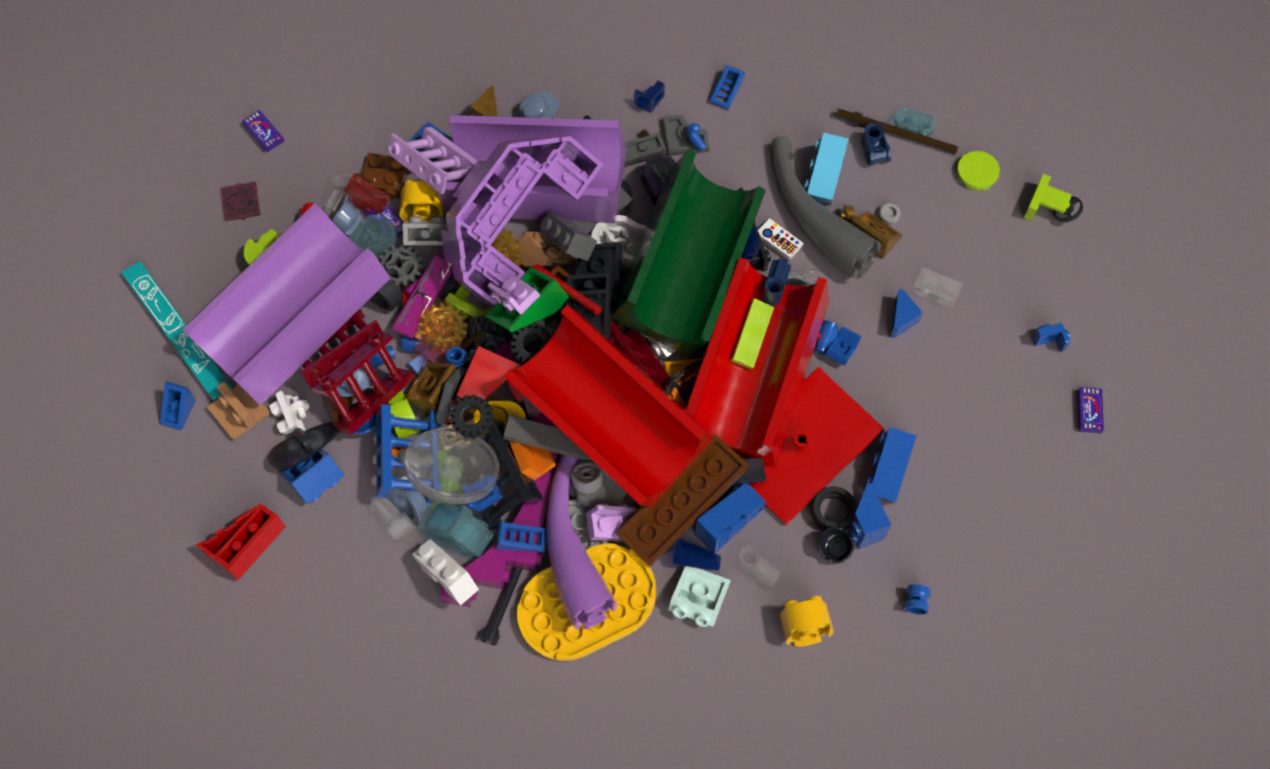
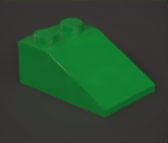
M530 267L520 279L536 289L540 296L522 314L515 310L510 312L502 303H497L485 317L504 329L514 332L554 314L569 298L555 279Z

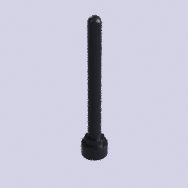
M513 567L509 582L506 584L491 623L480 634V641L485 642L487 639L493 642V646H497L500 639L499 626L523 568Z

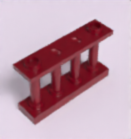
M361 308L318 349L323 355L313 363L307 360L301 365L304 369L300 372L311 389L319 384L321 378L333 372L362 347L371 335L383 333L376 320L368 325L362 320L365 316ZM353 325L360 329L351 337L344 333ZM337 338L341 344L330 350L326 344Z
M611 318L610 341L664 389L671 377L645 338L634 329H631L627 334L621 333Z
M383 333L371 335L362 347L333 372L321 378L319 384L313 388L315 393L329 395L340 412L341 419L334 424L339 432L352 435L378 412L381 404L386 405L415 379L412 371L397 368L385 345L393 339L391 335ZM377 352L389 371V376L383 382H381L369 361ZM361 366L374 387L367 396H365L353 376V373ZM344 381L347 382L358 401L357 405L350 411L336 389Z

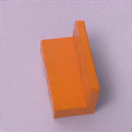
M509 440L521 473L534 481L555 467L556 463L551 451Z

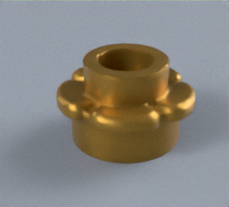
M845 204L843 209H840V217L851 223L855 216L853 205L846 206Z

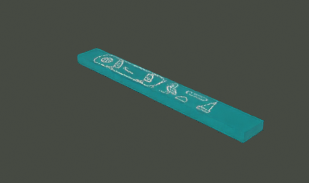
M141 261L122 271L121 273L212 400L216 401L218 396L221 395L216 387L223 382L230 390L233 389L214 361L182 330L187 324Z

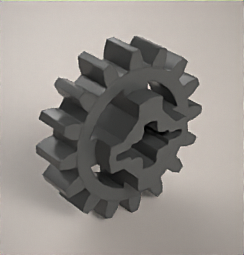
M401 244L400 248L396 249L395 245H392L391 251L384 249L385 256H378L380 264L391 278L390 280L399 288L404 286L407 289L408 284H413L415 279L421 277V273L424 272L423 259L418 251L413 252L412 246L404 249V245Z

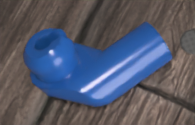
M697 123L688 125L685 130L696 150L700 152L707 147L698 134L700 126Z
M403 337L400 340V348L404 352L433 350L432 340H411L407 337Z

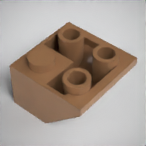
M539 231L525 232L512 250V253L525 267L534 266L535 264L540 266L576 263L577 261L575 256L565 253Z

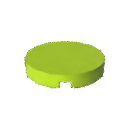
M972 151L963 155L959 160L956 172L960 182L966 184L967 188L982 191L991 188L997 182L1000 168L996 159L990 154L982 151Z

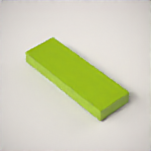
M755 298L751 300L730 361L750 370L754 368L774 307Z

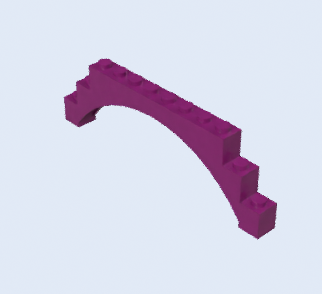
M506 340L495 354L521 365V361L512 352L511 341ZM525 397L524 401L534 422L558 428ZM551 452L556 463L555 467L535 480L544 499L537 504L524 502L513 524L545 528L551 484L561 454ZM505 533L504 540H508L509 533ZM515 533V542H518L519 533ZM525 534L524 543H528L529 534ZM534 534L533 544L538 545V534ZM495 543L485 554L464 567V569L476 585L503 589L504 583L509 582L510 568L521 567L523 570L536 572L537 564L541 565L543 552L495 549ZM443 586L440 597L442 603L471 607V602L476 600L478 591L462 605L458 604L446 592Z

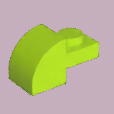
M272 228L267 233L262 234L257 243L251 239L246 242L244 258L248 267L279 238L278 233Z
M402 390L386 404L391 405V414L394 417L416 420L407 398L404 399L405 395ZM393 426L398 438H405L420 432L419 429Z

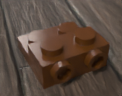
M368 153L365 167L362 166L358 182L359 191L366 196L376 195L387 199H400L401 189L407 180L409 169L392 156Z

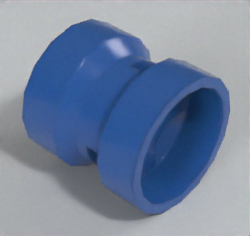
M919 584L908 585L906 592L908 600L905 602L904 610L917 615L928 614L929 605L927 599L930 598L931 589Z

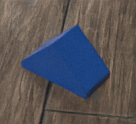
M903 289L898 290L895 298L891 338H896L919 323L923 314Z
M168 381L165 382L160 424L179 430L183 429L196 401L188 387Z

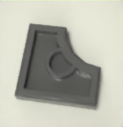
M684 115L665 116L662 118L668 156L683 155L688 149L695 153L710 151L707 130H700L698 133L707 145V147L698 152L686 134L685 130L689 124L686 122Z
M464 367L458 368L445 382L435 419L436 423L444 425L450 418L449 412L453 410L451 406L456 402L454 398L468 369Z

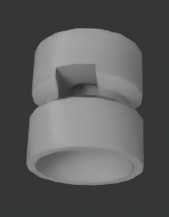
M593 462L577 465L571 473L577 500L580 504L589 507L602 503L607 496L601 468Z

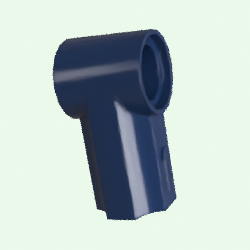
M779 258L772 261L761 296L762 301L770 306H776L781 302L791 265L786 260Z

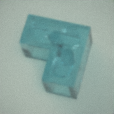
M438 503L423 525L438 539L450 541L466 555L477 558L481 556L494 536L487 529L489 527L487 523L472 516V510L463 505L457 507L452 503L448 505Z

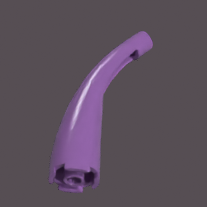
M561 454L553 476L548 500V552L556 587L570 621L576 630L580 628L579 625H583L585 629H588L606 620L605 613L610 609L614 612L618 605L586 552L569 518L568 503L572 482L571 473L581 463V459Z

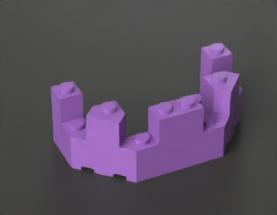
M571 136L534 137L499 143L486 161H477L452 195L457 201L446 214L447 229H441L444 258L445 261L452 263L454 279L465 287L464 290L477 300L494 307L497 302L491 297L492 291L487 285L491 282L500 288L512 275L520 279L525 272L492 247L491 244L542 174L547 176L573 199L578 200L601 169L603 163Z

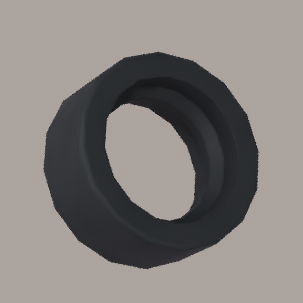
M389 280L369 300L384 310L393 311L404 296L400 288Z
M836 486L826 487L815 496L811 515L814 523L823 531L829 527H841L846 530L852 523L857 506L854 497L844 488ZM837 498L845 503L848 511L842 521L832 522L822 516L820 506L825 499Z

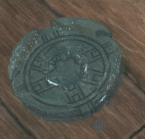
M379 214L369 215L363 222L358 224L355 230V244L363 251L368 248L374 253L376 258L379 255L384 256V249L391 251L392 245L396 244L397 229L394 223L386 216Z

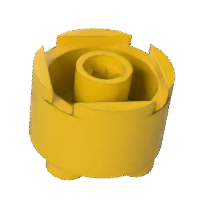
M407 180L404 187L401 189L400 217L404 222L405 219L409 220L410 216H421L422 220H431L432 216H443L444 206L434 188L422 180Z
M814 596L802 602L792 600L784 604L785 609L781 611L780 619L788 645L791 642H794L795 646L798 647L816 644L822 641V636L827 634V638H829L834 633L827 605L822 601L821 596Z

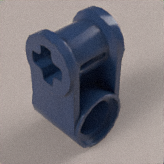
M877 123L868 124L862 137V145L868 165L872 166L874 163L881 161L891 162V149L887 143L882 126Z

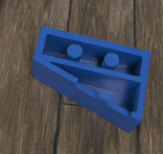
M889 427L887 432L883 431L879 442L882 445L880 454L876 453L872 465L876 469L874 475H869L867 484L872 483L878 498L894 503L897 501L917 435Z
M748 483L743 484L741 487L736 486L729 496L719 501L712 509L697 519L695 535L715 554L764 510L766 501Z

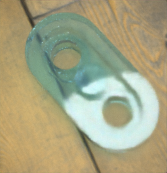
M901 108L896 112L894 123L897 127L924 136H930L934 133L936 120L931 115L909 108Z

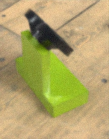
M1043 174L1024 218L1032 221L1039 205L1053 209V215L1059 222H1071L1078 218L1084 208L1082 201L1078 197L1049 186L1048 183L1051 176ZM1079 202V210L1071 216V213L1074 211V205ZM1057 211L1067 215L1068 218L1057 217Z

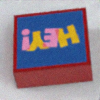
M510 381L504 383L514 402H520L525 399V396Z

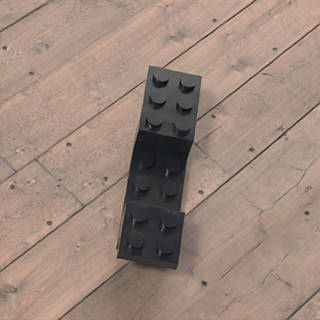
M621 242L596 244L588 261L577 257L576 275L567 276V284L599 305L602 310L598 315H595L571 297L566 300V305L581 313L609 340L611 338L612 307H614L621 290L623 251Z

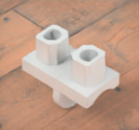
M283 391L276 393L277 400L271 403L269 407L271 412L277 417L284 414L285 419L277 423L279 432L287 435L292 433L295 428H301L303 431H306L302 418L306 417L305 411L309 408L308 401L300 400L299 396L284 395Z

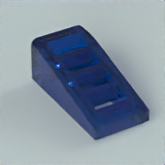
M678 539L675 543L673 564L718 571L720 570L721 556Z

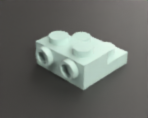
M686 564L672 596L669 610L673 611V614L678 618L689 617L694 619L699 626L707 627L710 625L714 627L731 580Z

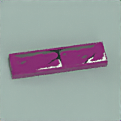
M437 255L434 256L392 327L394 332L413 340L453 272L451 262L445 261V259Z

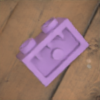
M514 275L507 279L500 288L491 282L487 285L492 291L491 297L497 303H502L510 312L515 310L519 314H522L540 296L536 289Z
M608 503L596 504L593 509L586 513L590 540L623 542L616 533L637 513V508H631L625 504L609 506Z

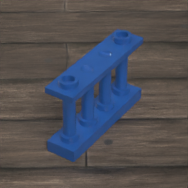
M381 404L375 415L376 497L386 498L390 490L394 488L426 491V503H431L435 496L439 494L441 488L440 481H437L436 433L439 423L435 421V411H430L425 421L394 417L391 414V405ZM395 426L424 430L425 441L394 437L391 434V428ZM393 446L425 450V456H431L432 466L420 469L426 471V482L396 479L395 476H392L393 467L406 468L394 455H391Z

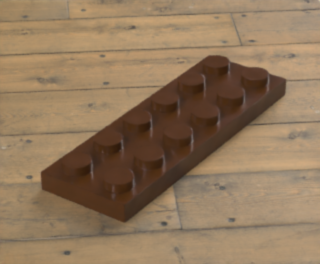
M716 434L711 443L653 507L643 506L616 533L649 567L750 468L749 464Z

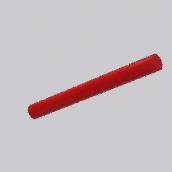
M539 264L533 266V269L555 279L569 297L595 315L601 312L602 308L548 270Z

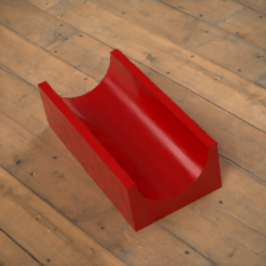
M739 258L686 410L710 433L716 434L738 455L751 459L763 458V462L776 465L828 308L827 279L818 277L817 282L809 286L785 285L781 302L776 306H772L774 310L754 368L750 370L730 360L751 300L755 298L763 302L761 296L767 277L756 271L747 259Z
M566 305L561 311L562 321L545 347L524 365L516 369H509L504 377L637 503L653 507L711 443L715 436L581 313Z

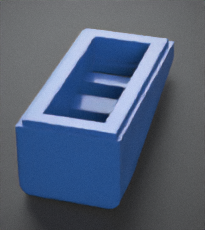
M726 64L712 94L710 103L729 110L744 81L745 72ZM728 76H729V77H732V78L736 79L737 81L734 82V81H732V80L727 79V77H728ZM724 83L730 84L734 86V88L732 89L730 87H727L724 85ZM723 89L725 91L730 92L731 94L729 96L725 93L720 92V90ZM717 96L728 99L727 103L716 99Z
M500 522L497 528L495 549L545 552L547 528ZM505 533H509L508 540H504ZM515 533H519L518 542L514 541ZM525 534H529L528 543H524ZM534 534H538V545L533 544Z

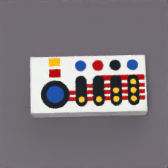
M770 218L758 230L761 240L789 261L803 247V242Z

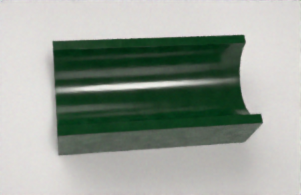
M690 149L683 154L668 172L611 316L612 319L688 357L708 343L711 338L738 260L742 256L766 192L760 186L752 190L739 191L711 182L697 170L694 164L696 153Z

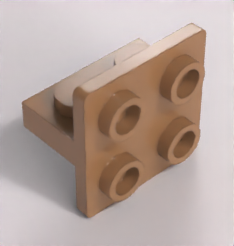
M224 382L216 387L221 395L207 407L232 440H236L270 415L266 406L263 403L259 405L239 384L230 390Z

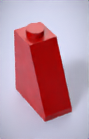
M478 346L454 400L458 398L464 399V395L470 397L471 394L486 400L508 381L504 377L509 369H516L520 365Z

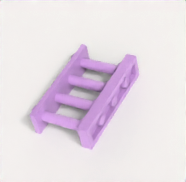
M432 127L424 128L422 139L405 142L394 133L390 135L387 153L440 194L445 193L447 181L465 179L477 163L476 159ZM423 148L426 151L418 152L416 149ZM436 158V159H438L439 161H437V162H432V161L429 160V159ZM450 168L453 171L445 172L443 169Z

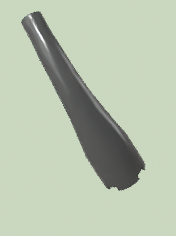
M785 136L774 138L771 144L777 179L786 203L795 219L811 241L830 261L853 278L857 279V276L862 277L873 265L874 262L871 259L874 251L880 252L881 243L814 200L803 188L792 168L790 160L793 158L790 139Z

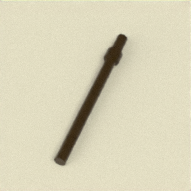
M838 108L836 114L837 117L849 120L852 124L858 126L860 124L867 126L870 123H877L882 126L884 132L953 154L957 153L959 147L865 117L862 113L856 111L852 113Z

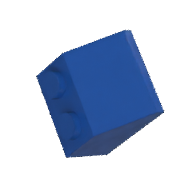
M323 449L301 464L279 471L283 479L307 504L319 499L322 492L329 487L335 486L340 481V478L344 476L332 457Z
M872 483L867 484L848 530L858 549L884 540L891 527V523Z

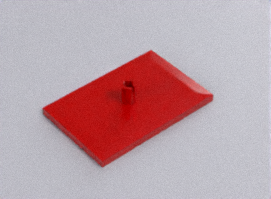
M817 367L802 383L776 465L763 462L766 481L748 484L766 501L765 506L787 526L815 498L819 491L826 488L884 431V427L820 367ZM739 455L742 459H751V458H748V457H744V456Z

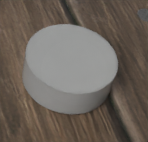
M886 203L881 206L878 217L886 224L894 225L899 221L901 211L897 205Z

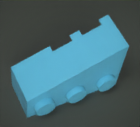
M823 133L822 139H817L815 151H818L817 159L812 158L809 171H812L813 174L811 180H806L804 188L814 200L832 204L847 149L848 138Z

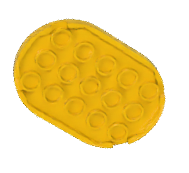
M601 544L586 549L618 605L614 612L610 609L605 613L606 620L588 629H585L583 625H579L580 628L578 630L574 628L562 604L551 567L534 576L525 586L517 608L519 628L527 643L544 657L558 661H571L585 657L639 629L649 618L654 608L656 583L651 568L632 549L617 546V544Z

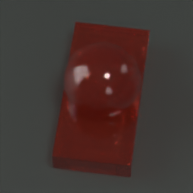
M356 174L351 176L344 189L346 193L352 196V203L359 210L371 208L382 214L390 199V196Z

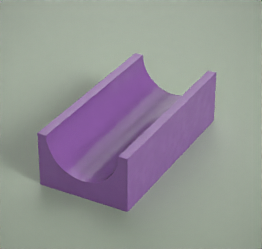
M450 115L449 124L453 143L477 161H486L496 146L506 141L534 137L571 136L603 163L601 169L578 200L573 199L547 176L542 174L510 219L543 220L547 213L551 212L574 221L616 222L627 151L619 120ZM463 178L448 181L444 194L436 191L446 213L449 212L457 201L452 195L463 182Z
M315 203L182 330L261 405L391 278L372 251L368 248L363 251L355 245Z

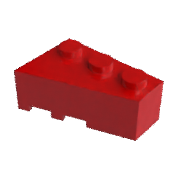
M261 503L236 518V522L223 530L221 528L216 531V535L212 538L196 544L207 558L237 580L246 573L286 527L278 515Z

